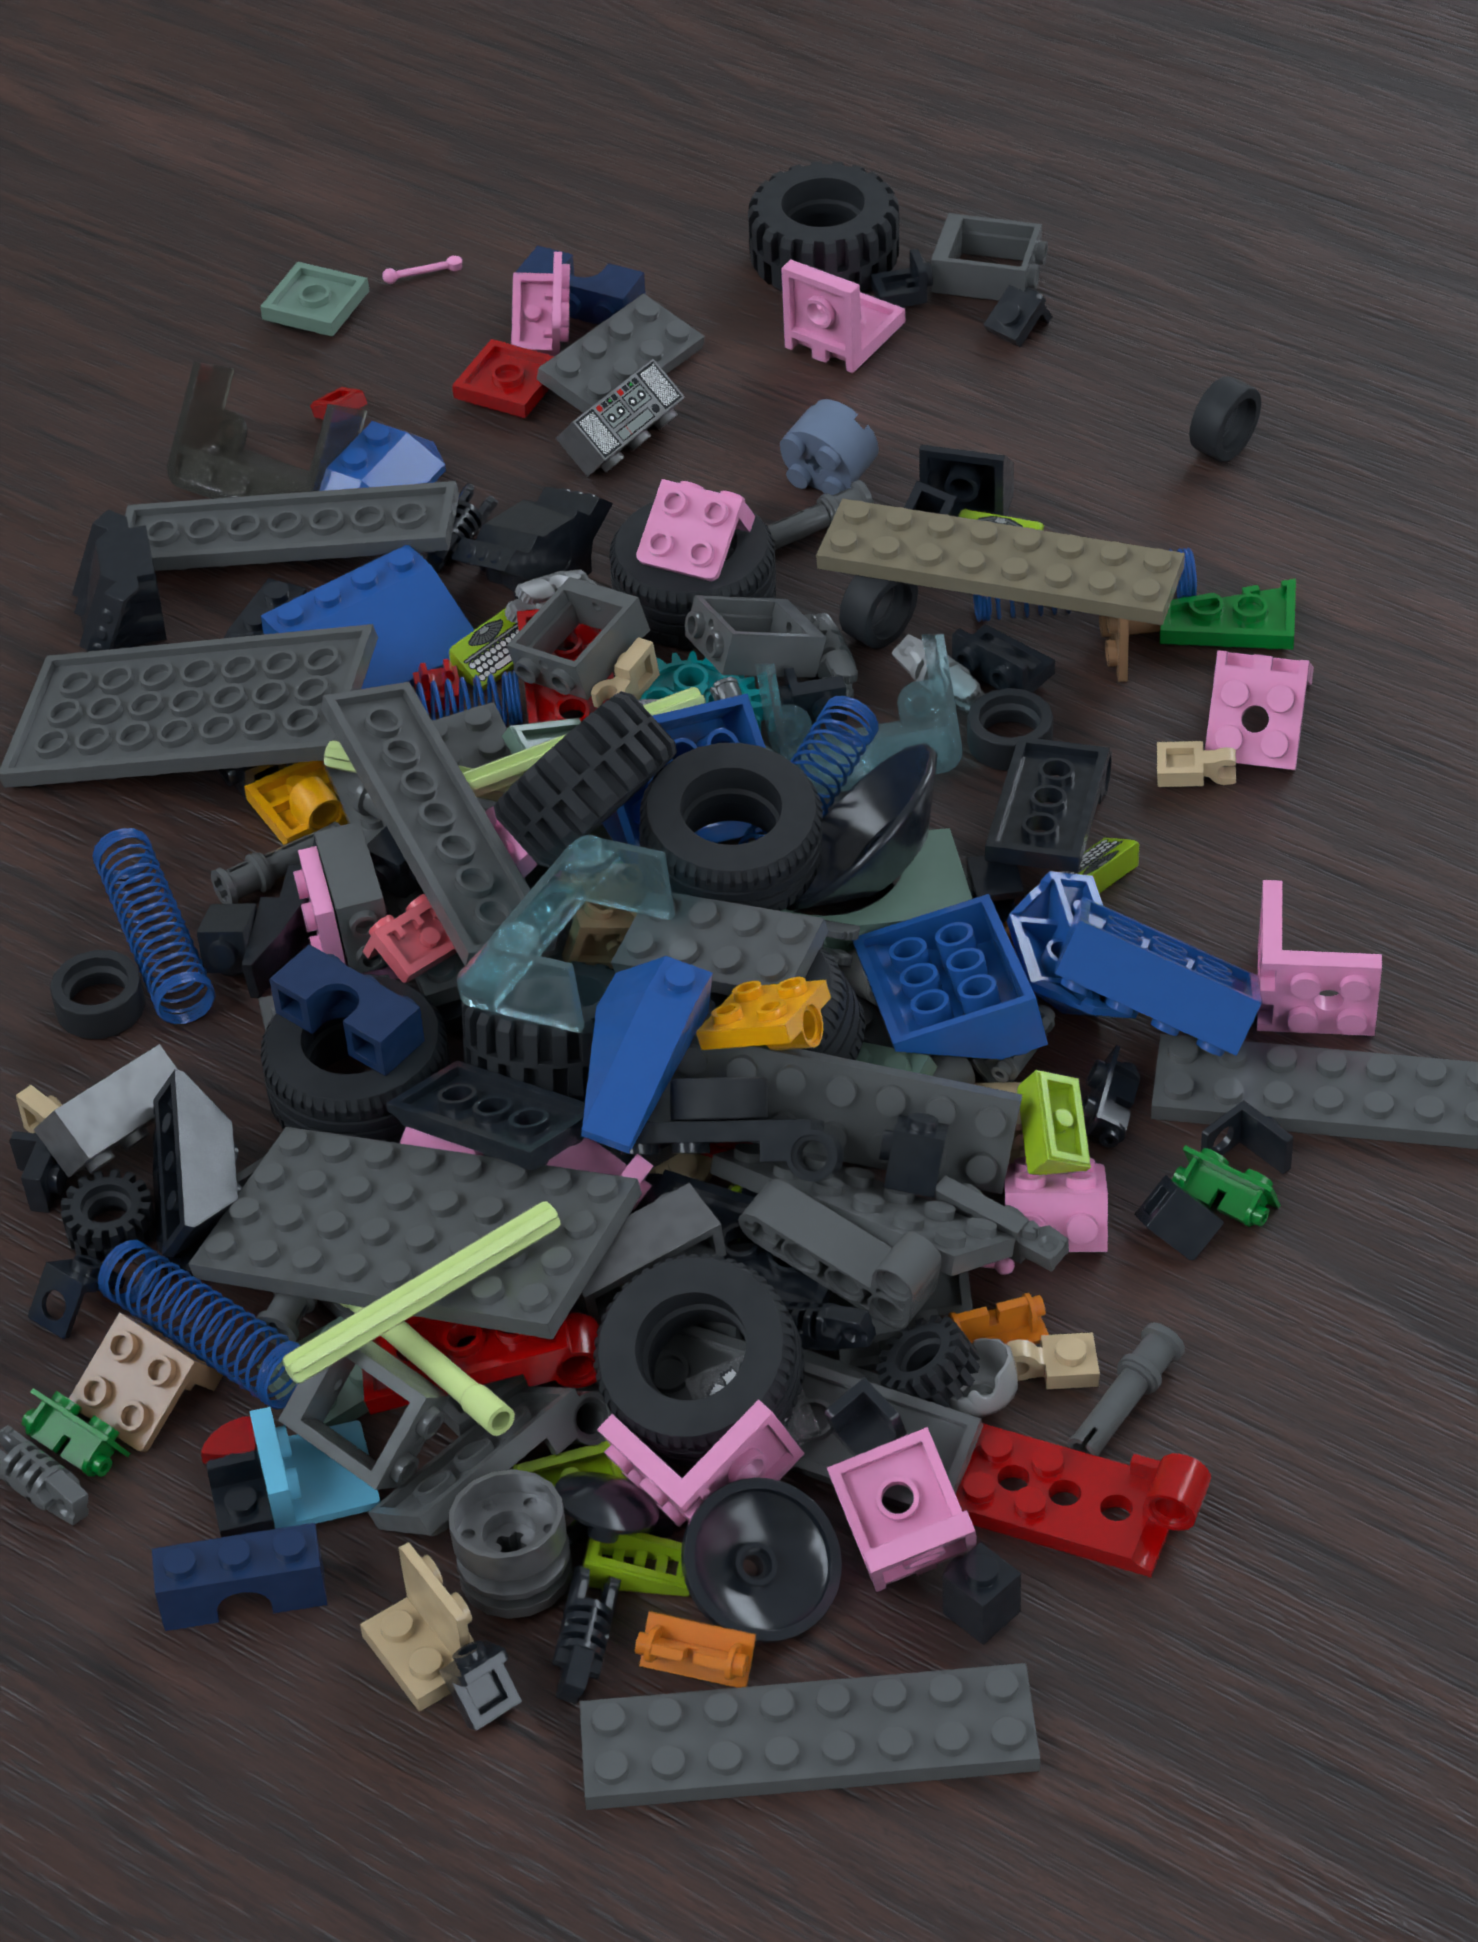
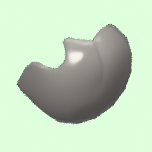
M980 1338L973 1341L972 1344L980 1356V1360L977 1361L980 1365L979 1372L971 1374L975 1379L971 1387L962 1386L961 1391L964 1395L958 1401L954 1396L948 1399L950 1409L981 1418L996 1413L1012 1401L1018 1389L1016 1364L1011 1347L999 1339Z

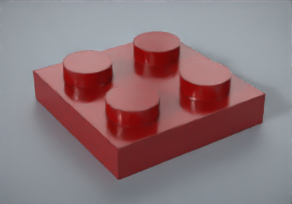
M491 339L453 383V397L475 405L526 418L549 390L548 387L537 380L538 368L554 356Z

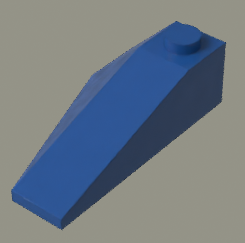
M664 956L615 974L596 1006L582 1137L625 1153H630L692 1043L696 1031L701 1027L708 1014L712 972Z

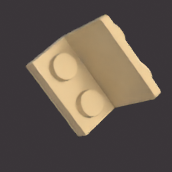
M408 1542L398 1548L407 1597L361 1623L360 1627L364 1640L420 1712L451 1694L439 1670L454 1661L452 1656L459 1648L474 1642L468 1631V1623L472 1621V1615L464 1599L457 1592L451 1595L442 1585L441 1573L431 1557L428 1555L420 1557Z

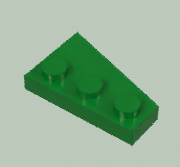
M1296 578L1281 581L1280 588L1260 591L1258 585L1242 587V594L1221 598L1213 592L1172 599L1164 623L1160 628V644L1293 650Z

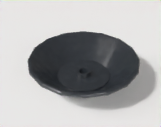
M928 743L905 747L882 761L852 786L832 807L822 820V852L817 876L803 896L787 907L788 910L805 909L872 896L886 888L911 864L922 849L928 837L938 754Z

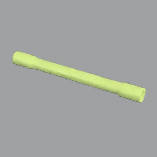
M341 1304L343 1307L349 1308V1309L352 1310L354 1313H356V1312L360 1311L361 1309L365 1308V1307H359V1306ZM405 1321L381 1335L460 1403L462 1409L490 1434L495 1436L501 1435L512 1426L515 1417L512 1408L486 1386L474 1381Z

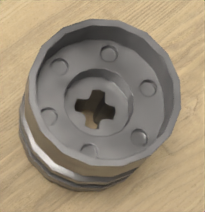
M515 1469L491 1472L471 1481L456 1495L449 1510V1527L454 1553L457 1556V1569L460 1574L461 1589L470 1604L487 1615L510 1619L532 1616L551 1607L566 1593L573 1576L572 1557L566 1533L562 1498L552 1483L536 1473Z

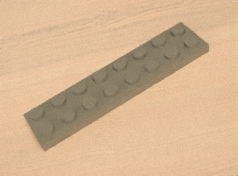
M842 499L816 554L817 569L1163 625L1184 569L1185 553L1011 526L990 521L961 518L946 514L917 511L903 507Z

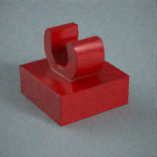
M443 659V668L427 670L426 663H420L418 672H413L415 691L416 684L420 682L423 687L428 713H431L430 683L432 680L437 684L442 710L445 711V680L447 678L451 681L456 706L459 708V675L456 665L452 666L449 659ZM449 695V706H450V710H451V709H452V705H451V700H450V695ZM435 699V712H438L437 703Z

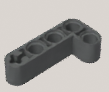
M769 1180L738 1219L742 1231L757 1245L856 1307L867 1310L872 1317L893 1329H905L936 1289L942 1262L941 1255L938 1249L925 1237L917 1233L907 1232L903 1234L892 1248L782 1180Z

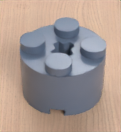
M820 400L814 406L808 408L782 438L780 450L782 458L788 467L786 476L795 487L805 489L809 485L823 491L824 494L834 495L850 488V484L853 481L859 480L878 456V442L869 425L863 429L854 420L858 416L854 410L834 400Z

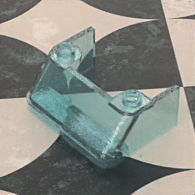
M922 634L929 679L909 683L901 690L897 701L900 721L879 724V731L870 745L866 746V752L863 756H860V762L857 766H854L853 773L847 777V783L841 787V791L850 790L852 786L879 763L905 747L928 743L938 754L936 774L948 772L960 762L962 742L944 634ZM764 662L755 664L765 726L772 750L791 761L794 754L797 753V749L803 743L804 738L810 732L812 727L811 719L807 712L799 706L791 704L781 705L774 664ZM865 727L856 728L861 736L868 735ZM846 730L849 733L855 734L851 730ZM823 734L828 742L840 747L844 752L856 754L850 745L841 742L832 734ZM820 735L814 736V740H822ZM812 743L808 745V750H815ZM816 743L823 753L833 757L841 764H849L843 755L836 753L827 745ZM856 747L860 753L862 747ZM810 753V756L816 763L826 767L834 774H843L838 766L829 763L820 755ZM806 754L801 755L802 761H810ZM850 757L851 761L854 762L856 758ZM803 764L809 773L822 779L827 784L836 785L831 776L821 772L815 766ZM843 767L846 773H847V772L849 771V769H850V768ZM809 778L818 793L823 795L829 794L824 786ZM837 778L839 783H841L843 778ZM830 788L833 793L837 790V788Z
M586 835L576 839L539 878L458 973L456 980L461 1001L471 1007L580 1033L585 1026L573 964L540 955L586 901L671 920L675 916L665 852L603 839L593 835Z

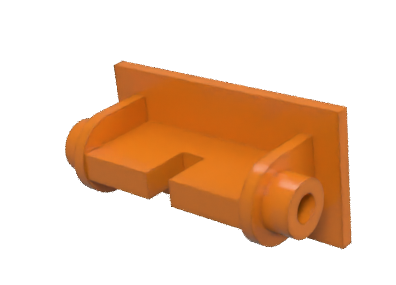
M1029 1292L1024 1293L1020 1298L997 1303L996 1309L988 1311L985 1306L958 1314L955 1312L948 1313V1317L957 1323L971 1343L976 1339L987 1338L999 1339L1005 1344L1013 1340H1027L1036 1345L1040 1344L1041 1335H1049L1041 1318L1046 1313L1043 1299L1040 1295L1032 1297Z
M649 1611L645 1633L640 1632L638 1634L635 1653L641 1655L639 1665L641 1667L736 1688L747 1687L756 1634Z

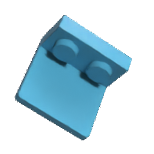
M271 1407L249 1411L275 1529L309 1523L317 1524L370 1511L380 1503L378 1490L369 1486L300 1435L288 1436L286 1425L275 1427ZM356 1420L330 1426L331 1429L369 1455L360 1421Z

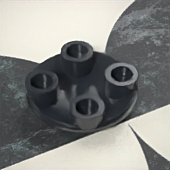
M575 1472L561 1477L555 1485V1489L562 1498L564 1514L586 1525L588 1536L601 1543H615L618 1540L619 1534L651 1533L654 1531L659 1519L660 1512L659 1507L656 1505L657 1503L644 1490L627 1480L599 1472Z

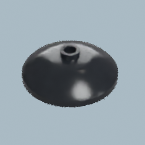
M747 1478L731 1482L713 1492L698 1506L690 1518L683 1536L681 1548L682 1572L687 1589L699 1610L716 1626L756 1634L755 1643H776L802 1634L825 1615L837 1594L841 1579L842 1559L835 1530L817 1503L790 1484L769 1478ZM744 1560H751L756 1565L757 1575L755 1577L748 1575L744 1571Z

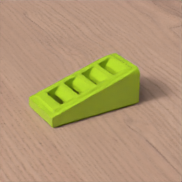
M647 1533L619 1534L618 1540L615 1543L609 1544L601 1543L589 1537L582 1562V1567L590 1569L588 1587L602 1589L604 1583L611 1576L621 1580L619 1591L688 1597L690 1593L682 1572V1543ZM602 1554L612 1555V1559L602 1557ZM624 1557H634L633 1564L623 1562ZM646 1559L656 1560L654 1570L644 1568ZM668 1561L678 1562L676 1576L666 1573Z

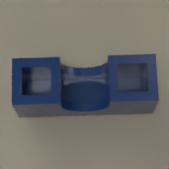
M537 245L516 273L553 274L554 251H562ZM562 252V264H570L569 318L600 325L642 294L646 295L644 272L608 263L597 275L576 277L574 275L573 254Z
M310 944L269 979L275 1012L310 1033H313L322 1024L331 1019L345 1017L343 1025L348 1055L384 1076H387L425 1041L421 1010L411 998L396 994L382 986L374 977L359 973L345 965L337 956L326 954Z
M315 1523L152 1549L155 1595L165 1631L219 1623L218 1605L220 1602L231 1595L243 1592L258 1593L267 1597L272 1604L273 1614L328 1605L323 1560Z

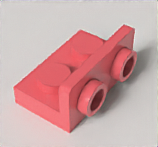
M425 894L414 899L406 907V912L394 919L392 915H387L376 922L368 932L371 937L362 951L368 959L380 954L403 983L410 982L457 953Z

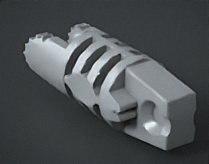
M581 569L559 571L520 583L515 589L518 599L508 603L504 611L506 613L505 616L507 620L518 623L517 611L540 609L569 577L592 584L596 583L590 580Z
M910 634L892 652L896 661L911 675L912 679L944 702H952L962 710H965L966 713H969L970 706L980 696L985 695L979 687L980 684L970 676L968 669L937 647Z

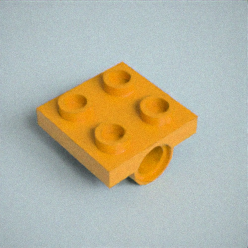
M323 761L298 762L244 786L247 801L283 845L316 832L335 821L341 826L348 824L341 802L337 798L324 769Z
M793 977L779 984L762 985L760 981H748L733 988L732 994L721 1006L711 1012V1016L696 1031L701 1050L766 1045L770 1050L817 1047L823 1036V1019L820 1010L831 999L826 980L806 981L803 977Z

